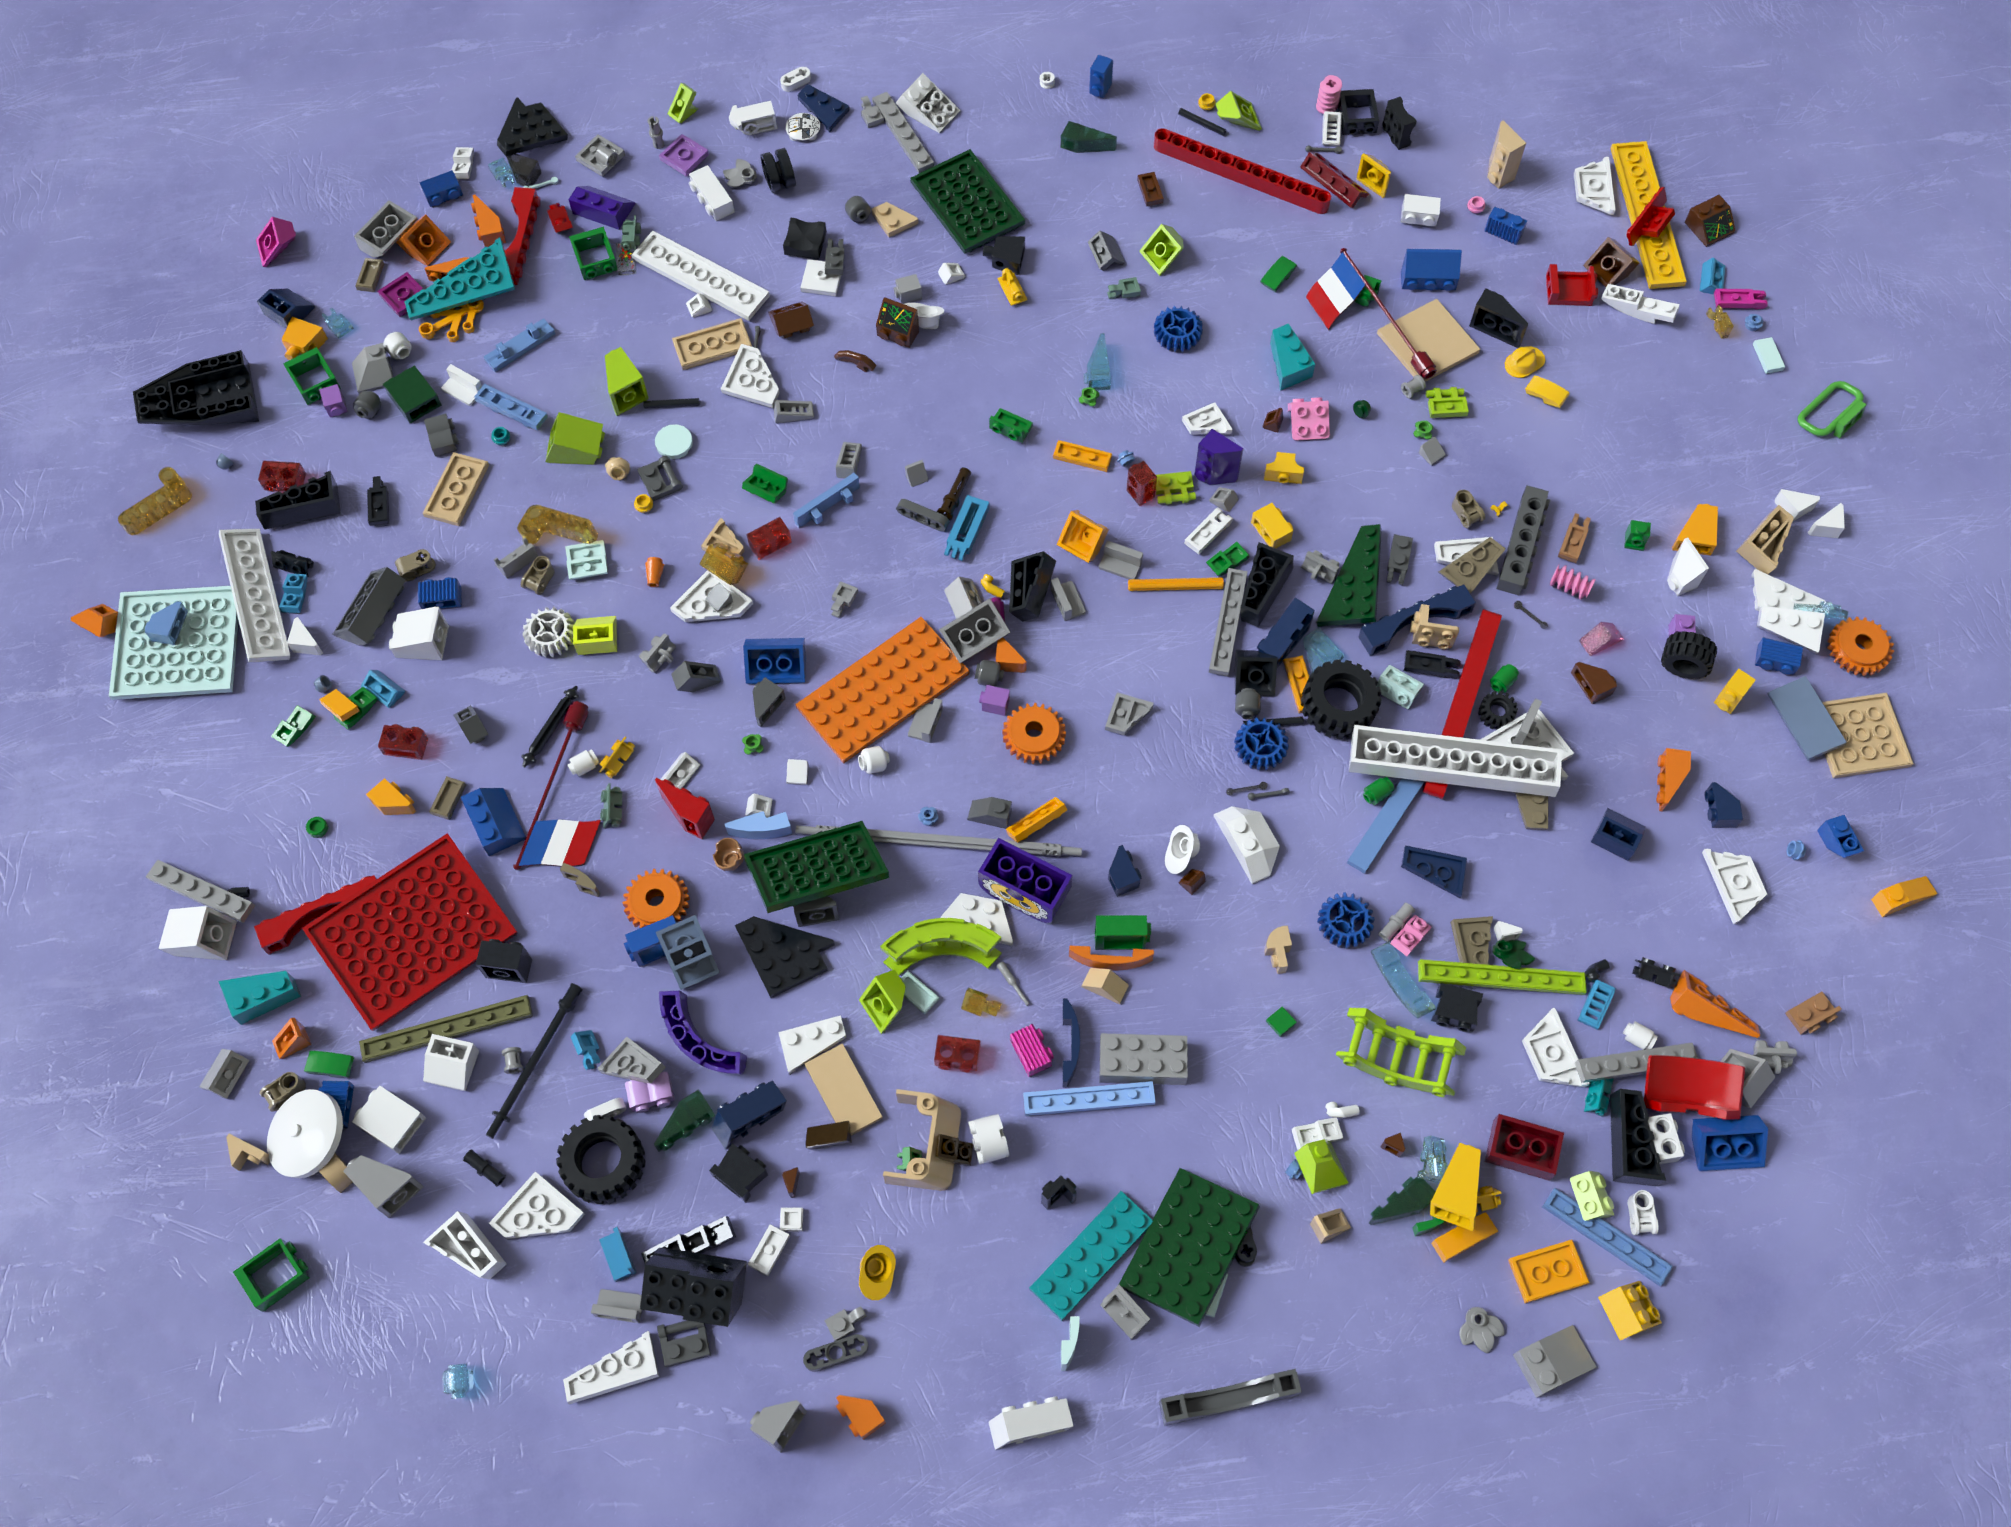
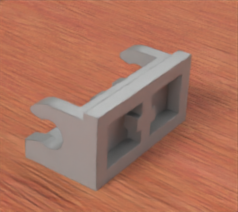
M526 537L522 539L523 545L500 561L497 557L494 559L496 567L507 579L538 557L534 546L528 543Z
M1120 1285L1107 1295L1100 1304L1130 1339L1135 1337L1150 1322V1318Z

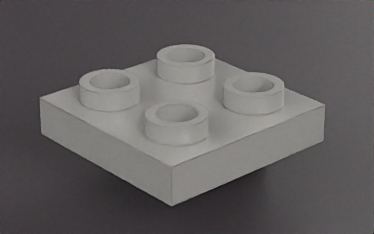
M598 134L575 158L577 162L603 177L625 156V151Z

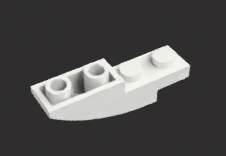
M1611 284L1607 285L1602 295V300L1618 311L1655 324L1656 319L1673 323L1680 305L1643 297L1644 291Z

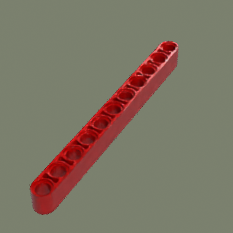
M1161 128L1155 132L1154 149L1157 152L1312 212L1325 214L1329 210L1331 194L1324 189L1170 130Z
M1485 609L1482 610L1441 735L1461 738L1464 736L1502 618L1500 614ZM1426 781L1423 793L1443 799L1448 784Z

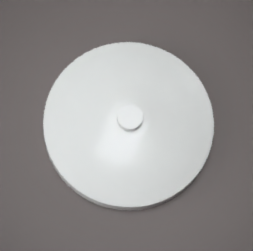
M309 1089L294 1094L283 1103L271 1122L267 1137V1152L275 1170L282 1175L300 1179L314 1175L330 1161L339 1145L343 1128L342 1113L336 1100L327 1093Z

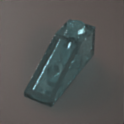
M1104 333L1100 334L1088 361L1087 372L1083 373L1084 384H1087L1088 387L1096 391L1110 390L1111 374Z

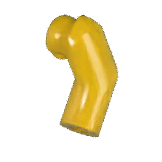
M985 574L983 579H981V585L988 593L1001 598L1005 590L993 585V577Z

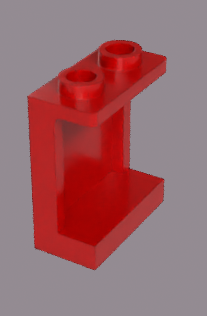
M1550 264L1546 273L1548 305L1592 306L1594 299L1598 297V288L1595 287L1597 273H1594V266H1589L1587 272L1558 271L1557 264Z

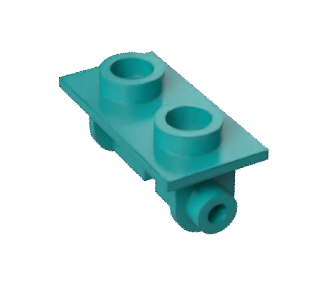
M1613 1078L1590 1082L1588 1094L1585 1098L1584 1112L1595 1110L1596 1115L1604 1116V1113L1607 1112L1609 1098L1604 1096L1603 1093H1611Z

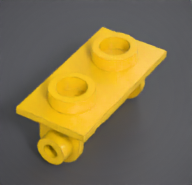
M1005 268L1002 271V277L997 279L1010 305L1013 306L1028 301L1012 270Z
M626 737L622 741L617 739L611 748L614 752L610 757L606 755L599 764L602 766L599 772L601 773L604 769L607 771L605 774L608 777L616 776L624 765L618 759L621 758L626 762L634 752L633 748L635 745L631 742L625 743Z
M1492 1186L1480 1187L1477 1194V1204L1480 1203L1481 1211L1498 1208V1205H1501V1199L1496 1195L1501 1194V1191Z

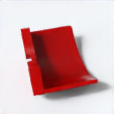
M1649 1055L1644 1093L1646 1108L1661 1112L1686 1113V1110L1697 1111L1699 1115L1725 1120L1740 1119L1745 1067L1706 1059Z

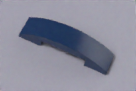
M1063 998V1025H1071V1061H1063V1088H1067L1078 1064L1080 1030L1071 1003L1067 998Z

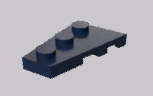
M809 84L797 95L798 100L809 112H812L817 117L820 123L826 126L829 133L850 110L849 105Z

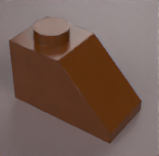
M1577 662L1571 671V674L1592 704L1613 695L1617 688L1615 678L1610 676L1605 669Z

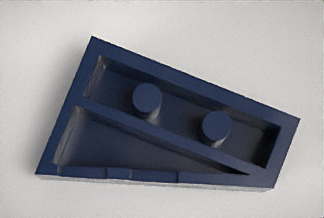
M1295 597L1276 625L1270 629L1268 636L1259 642L1257 646L1258 651L1276 656L1278 668L1309 631L1315 610Z
M773 1080L768 1083L763 1082L756 1086L754 1091L739 1095L732 1103L726 1102L717 1109L712 1130L726 1150L731 1146L730 1142L740 1134L744 1138L749 1134L747 1132L748 1129L757 1124L761 1126L783 1111L787 1100Z

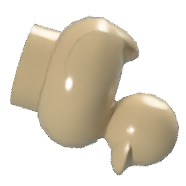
M612 457L605 464L607 474L614 480H622L630 472L629 462L622 457Z

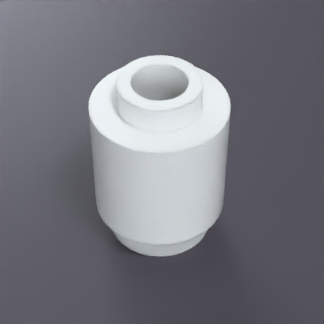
M592 749L589 751L585 750L570 758L568 767L573 775L577 774L580 777L596 768L599 761Z
M1636 1021L1633 1024L1628 1023L1623 1031V1034L1626 1035L1625 1040L1642 1050L1652 1049L1658 1038L1654 1031Z

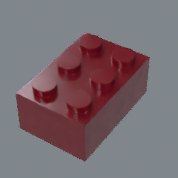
M1498 1114L1493 1120L1484 1162L1550 1181L1557 1172L1564 1132Z

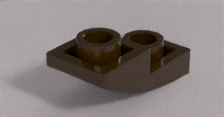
M938 1134L937 1158L958 1165H971L973 1143L959 1141V1138Z

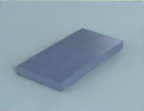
M1806 676L1768 692L1770 700L1807 761L1846 745V740Z

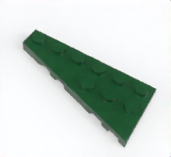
M1380 524L1361 526L1316 621L1318 627L1376 622L1382 533Z

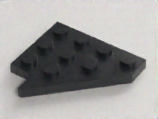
M517 97L497 139V146L505 156H510L565 141L568 138V134L541 102L525 106Z
M755 916L735 925L770 998L828 971L820 952L835 945L832 939Z

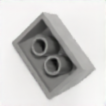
M388 200L354 235L358 248L373 258L383 256L417 221V217Z
M991 598L939 629L959 663L1010 633Z
M797 1400L765 1407L761 1412L757 1411L751 1419L750 1424L752 1426L750 1430L758 1438L781 1453L807 1411Z

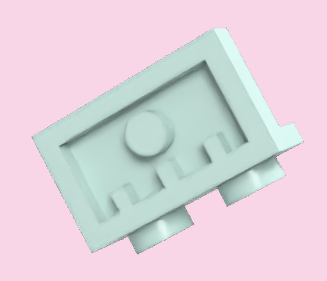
M1389 665L1381 674L1376 687L1381 688V695L1409 709L1424 684Z

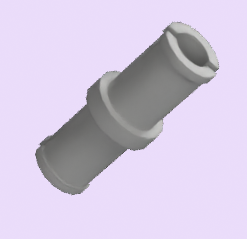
M654 116L648 118L649 135L652 138L654 148L657 149L658 145V149L664 147L663 130L659 125L658 117L655 116L654 120Z
M1405 902L1395 915H1391L1387 925L1379 932V936L1384 941L1389 942L1399 929L1404 928V923L1415 912V909Z

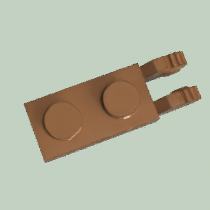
M1575 513L1572 522L1569 524L1558 554L1559 558L1574 563L1579 558L1591 518L1587 517L1583 522V527L1577 525L1576 523L1579 520V514Z

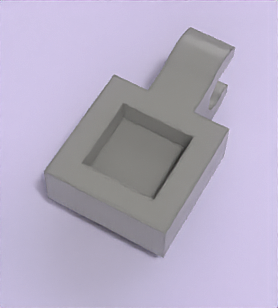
M868 96L862 97L861 101L863 103L861 106L863 110L861 111V116L867 127L870 128L884 123V118L877 105L872 107Z
M840 581L832 595V600L835 601L831 607V610H833L832 616L839 618L844 605L851 606L858 594V588Z
M860 1306L850 1314H847L846 1310L843 1309L824 1321L834 1341H837L856 1331L853 1324L867 1316Z

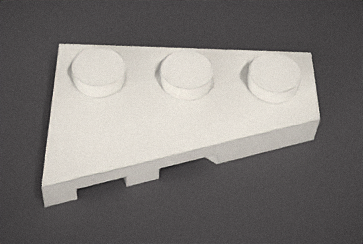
M1489 537L1435 542L1437 563L1449 565ZM1497 561L1487 574L1498 575Z
M841 1015L778 1032L789 1075L796 1071V1068L846 1038Z

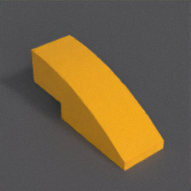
M1484 1212L1476 1216L1474 1231L1457 1226L1436 1238L1431 1244L1443 1263L1494 1235L1498 1230L1488 1214Z

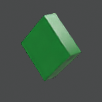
M1283 1006L1266 1019L1268 1025L1279 1037L1296 1024L1295 1019Z

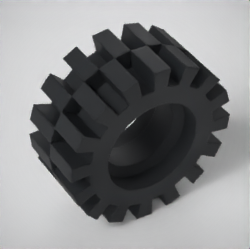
M1493 691L1492 694L1488 693L1483 698L1478 715H1481V721L1485 720V726L1490 724V729L1496 726L1497 730L1514 720L1518 708H1516L1517 702L1513 703L1514 698H1508L1510 694L1506 693L1504 696L1502 695L1503 691H1499L1498 694L1496 691ZM1499 705L1503 707L1505 714L1503 716L1495 715L1491 711V706Z

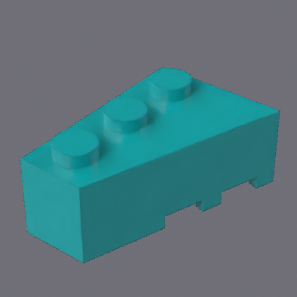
M1289 323L1273 329L1270 345L1276 364L1280 391L1312 378L1315 363Z
M287 971L218 981L231 1016L241 1025L301 997L295 979Z

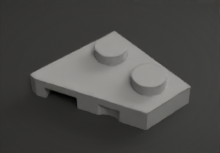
M1117 692L1105 730L1125 735L1153 709L1154 703Z

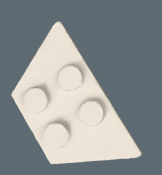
M1604 157L1601 162H1592L1587 166L1576 168L1574 171L1577 202L1614 215L1615 202L1609 157Z
M1754 569L1752 573V578H1754L1753 594L1756 598L1754 603L1755 610L1759 611L1761 606L1813 612L1818 608L1820 609L1826 602L1817 596L1757 569Z
M1704 849L1702 854L1733 925L1737 924L1767 895L1764 885L1750 856H1737L1729 852H1723L1722 854L1711 852V849Z
M961 893L940 917L963 919L966 922L983 925L1001 936L1000 944L1011 946L1013 944L1003 904L1000 900Z
M1552 1008L1522 1040L1539 1081L1587 1087L1589 1082L1581 1083L1575 1066V1061L1578 1060V1057L1556 1009Z

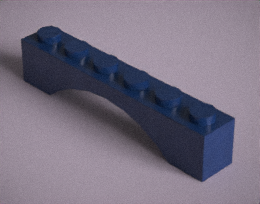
M1464 584L1459 587L1453 586L1445 593H1437L1426 601H1418L1412 607L1402 608L1391 616L1385 615L1377 622H1369L1363 625L1358 638L1369 656L1387 649L1396 633L1414 621L1415 612L1419 611L1421 604L1429 605V618L1445 617L1458 619L1472 613L1476 604L1475 600Z

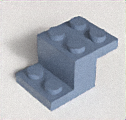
M696 915L656 932L680 990L720 973Z

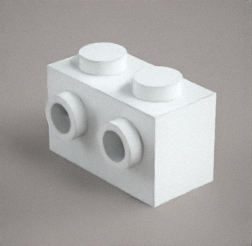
M1405 194L1402 204L1401 223L1436 227L1440 213L1441 198Z

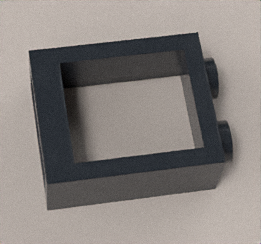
M1374 89L1341 91L1338 112H1342V135L1377 133L1379 116ZM1369 107L1371 118L1348 119L1347 108Z

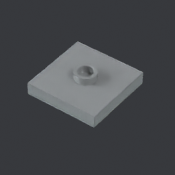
M1534 699L1513 744L1522 745L1528 732L1532 734L1536 726L1534 719L1541 706V700Z

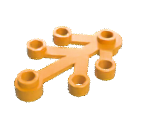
M479 300L458 306L462 307L459 310H453L455 308L430 315L433 319H437L440 316L447 317L433 325L428 322L422 323L419 326L421 336L425 339H432L436 331L452 323L450 330L447 332V338L450 342H456L459 340L457 332L462 317L466 314L468 316L462 327L465 333L474 332L473 322L476 313L484 308L483 301Z

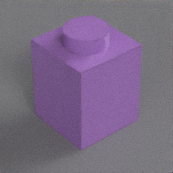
M338 384L319 389L324 408L329 417L339 416L348 412L344 396Z
M1675 614L1668 625L1669 635L1682 631L1696 633L1695 616Z
M987 685L985 692L982 691L979 698V703H982V711L1005 716L1010 701V690Z

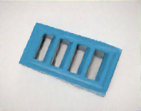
M1595 980L1577 1021L1598 1030L1616 988ZM1593 997H1595V998H1597V999H1599V1000L1604 1001V1003L1602 1004V1003H1600V1002L1594 1000ZM1591 1005L1600 1009V1012L1590 1008L1589 1006ZM1586 1012L1598 1017L1597 1020L1586 1016Z

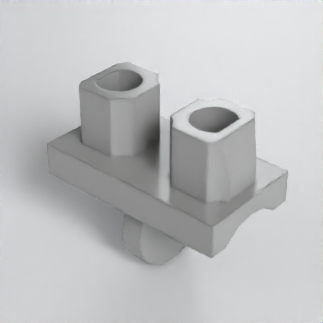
M1317 550L1314 552L1308 551L1301 568L1312 573L1311 579L1315 580L1318 576L1332 584L1339 569V562L1334 559L1327 561L1323 558L1322 553Z
M663 634L661 637L655 636L651 640V650H643L639 655L642 662L653 673L665 661L671 663L674 660L671 653L676 646L670 641L667 634Z
M1757 1040L1754 1045L1753 1056L1767 1060L1774 1074H1780L1781 1068L1787 1069L1791 1067L1793 1058L1797 1055L1796 1049H1791L1787 1041L1777 1042L1774 1048H1769L1767 1042Z

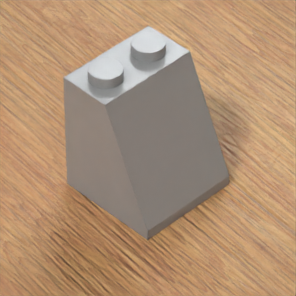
M362 1155L351 1160L344 1170V1173L374 1207L388 1218L423 1188L422 1184L409 1173Z

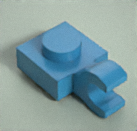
M592 1030L574 1032L570 1037L577 1054L584 1055V1068L586 1070L594 1069L593 1064L600 1063V1058L596 1053L600 1048Z

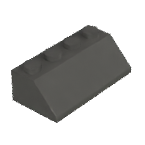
M388 567L371 571L332 635L359 646L369 644L375 637V630L384 623L386 612L393 608L395 604L393 602L394 599L404 590L403 584L406 580Z

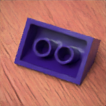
M591 186L576 187L568 199L572 214L620 230L623 222H625L635 206L634 201Z
M1211 429L1198 444L1194 476L1208 485L1237 482L1243 448L1214 429Z

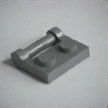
M662 456L658 461L637 469L653 501L683 488L681 481L677 479L670 465L671 461L668 456ZM664 468L671 482L670 485L666 486L659 469Z
M686 1320L667 1326L665 1324L657 1326L665 1367L711 1356L705 1323ZM695 1327L698 1328V1334L668 1341L667 1335Z

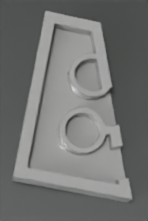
M626 1037L598 1067V1070L602 1074L651 1084L666 1067Z

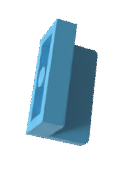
M618 1227L613 1228L614 1233L599 1239L613 1279L617 1282L637 1272L623 1234Z

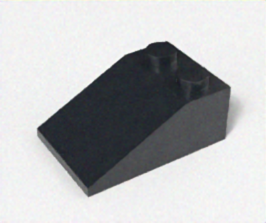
M1485 289L1476 303L1469 326L1509 345L1520 348L1528 322L1502 295Z

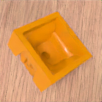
M1073 510L1068 516L1056 545L1089 563L1099 554L1109 529L1080 514L1079 510Z

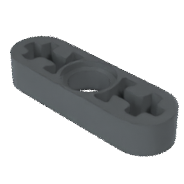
M901 499L896 507L897 512L938 531H945L949 524V519L946 516L907 499Z
M860 1334L852 1335L808 1350L803 1357V1363L809 1371L817 1372L865 1355L868 1351V1342ZM855 1340H859L860 1343L864 1342V1345L861 1346V1351L857 1352L855 1348L849 1350L851 1355L847 1356L844 1343L851 1347L855 1345ZM833 1347H840L842 1349V1356L839 1359L835 1360L830 1357L829 1353ZM825 1350L828 1363L821 1359L817 1361V1366H813L812 1363L808 1364V1361L811 1360V1355L815 1354L816 1358L823 1356L821 1351Z

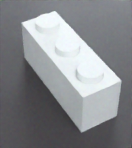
M708 165L689 174V186L693 192L696 191L699 202L701 204L704 203L709 216L712 215L715 221H718L735 213L733 201Z

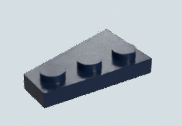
M1405 845L1402 868L1458 898L1462 896L1467 862L1466 857Z

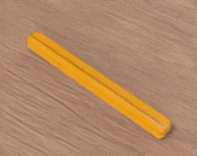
M1222 577L1128 580L1129 591L1223 589L1224 587Z

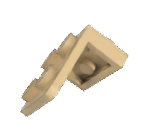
M1421 604L1419 611L1415 612L1414 621L1411 622L1410 632L1413 633L1412 644H1418L1422 647L1434 646L1439 649L1452 648L1458 636L1459 627L1428 623L1429 605Z

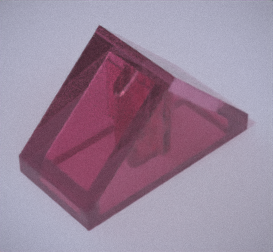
M1600 622L1584 635L1579 642L1587 653L1592 656L1622 641L1624 638L1613 623Z

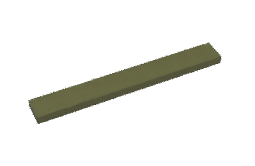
M520 996L361 1040L359 1044L362 1061L367 1063L428 1046L432 1034L453 1039L532 1017L533 1013L529 996Z

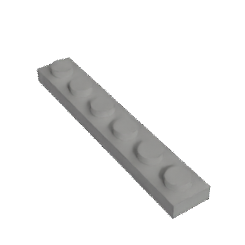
M888 92L872 97V103L879 108L885 123L917 172L921 173L934 167L933 160Z
M1228 568L1209 673L1225 676L1229 674L1248 571Z
M160 860L156 861L146 875V878L242 923L245 922L256 906L251 901Z
M1685 1043L1578 1059L1575 1061V1066L1581 1083L1647 1073L1649 1055L1698 1057L1693 1043Z

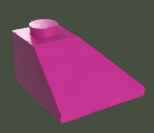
M272 216L257 237L256 243L263 267H267L295 239L296 232L292 222Z

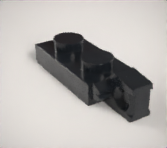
M381 476L373 477V487L367 490L368 524L370 526L389 524L387 486H384Z

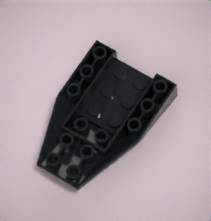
M242 350L186 363L133 391L138 424L202 425L260 422L250 366Z

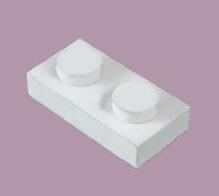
M769 1225L748 1266L769 1276L790 1235Z

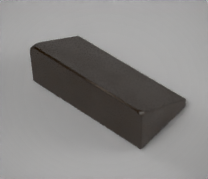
M850 1121L807 1128L805 1143L807 1149L812 1150L852 1143Z

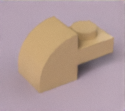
M1288 925L1273 930L1265 945L1264 954L1265 956L1271 955L1272 967H1276L1277 974L1286 973L1288 968L1285 953L1290 952L1292 947Z
M336 1153L319 1171L340 1193L353 1183L344 1173L347 1164Z

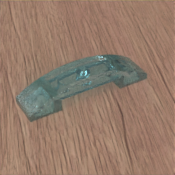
M1390 942L1371 950V954L1388 985L1413 1016L1418 1019L1436 1009L1425 991H1420L1400 962L1401 957Z

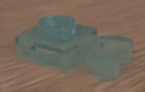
M504 158L488 164L492 175L496 181L500 179L501 185L504 188L506 187L505 181L509 180L512 184L515 183L511 175L512 171Z
M330 308L332 313L330 316L322 314L328 328L338 339L354 329L352 324L342 314L337 316L333 308Z

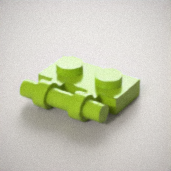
M1450 387V389L1440 390V388H1433V390H1426V398H1429L1430 418L1468 416L1469 410L1466 396L1458 397L1464 396V388Z
M1191 471L1153 476L1156 495L1164 494V496H1157L1158 504L1165 503L1169 505L1172 502L1182 501V503H1187L1189 500H1196L1195 492L1188 493L1194 490Z

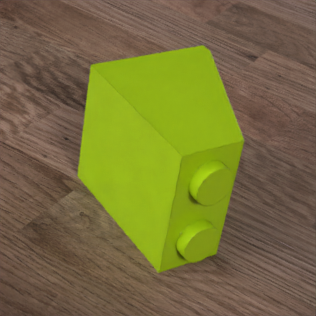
M619 347L606 354L605 365L608 393L614 412L618 416L648 400L649 397L642 375L624 350Z
M558 412L550 431L545 462L594 465L596 459H600L602 454L600 443L603 442L605 432L602 431L603 424Z

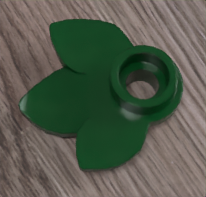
M1500 940L1496 942L1492 949L1496 957L1501 959L1506 966L1514 969H1520L1521 965H1529L1535 961V957L1524 951L1526 942Z

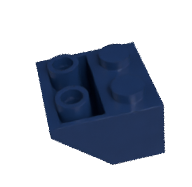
M288 288L269 289L257 300L263 314L284 328H287L292 317L303 320L315 308L312 303Z
M1607 808L1591 843L1629 861L1644 835L1646 826Z

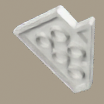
M1538 710L1534 719L1536 726L1532 734L1528 732L1522 745L1561 749L1562 762L1572 757L1574 752L1543 713ZM1527 713L1480 740L1513 744ZM1561 767V780L1565 781L1568 775Z

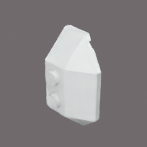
M1231 806L1214 814V818L1251 884L1270 877L1280 845L1261 812Z

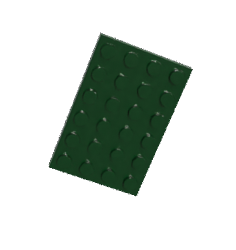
M971 149L910 178V183L964 254L996 239L998 236H1002L1025 225L1024 217Z
M863 821L744 854L746 865L767 913L889 878V871Z
M1179 1168L1153 1218L1152 1224L1148 1227L1119 1285L1125 1291L1200 1327L1260 1208L1259 1204Z

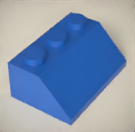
M1407 249L1401 269L1402 289L1456 290L1460 278L1462 250Z
M805 638L745 640L743 651L746 684H757L764 678L773 683L805 682Z
M479 788L461 796L471 822L488 856L526 840L524 831L504 788Z
M1759 1115L1740 1116V1119L1731 1120L1721 1118L1693 1119L1692 1143L1699 1171L1765 1167L1768 1127Z

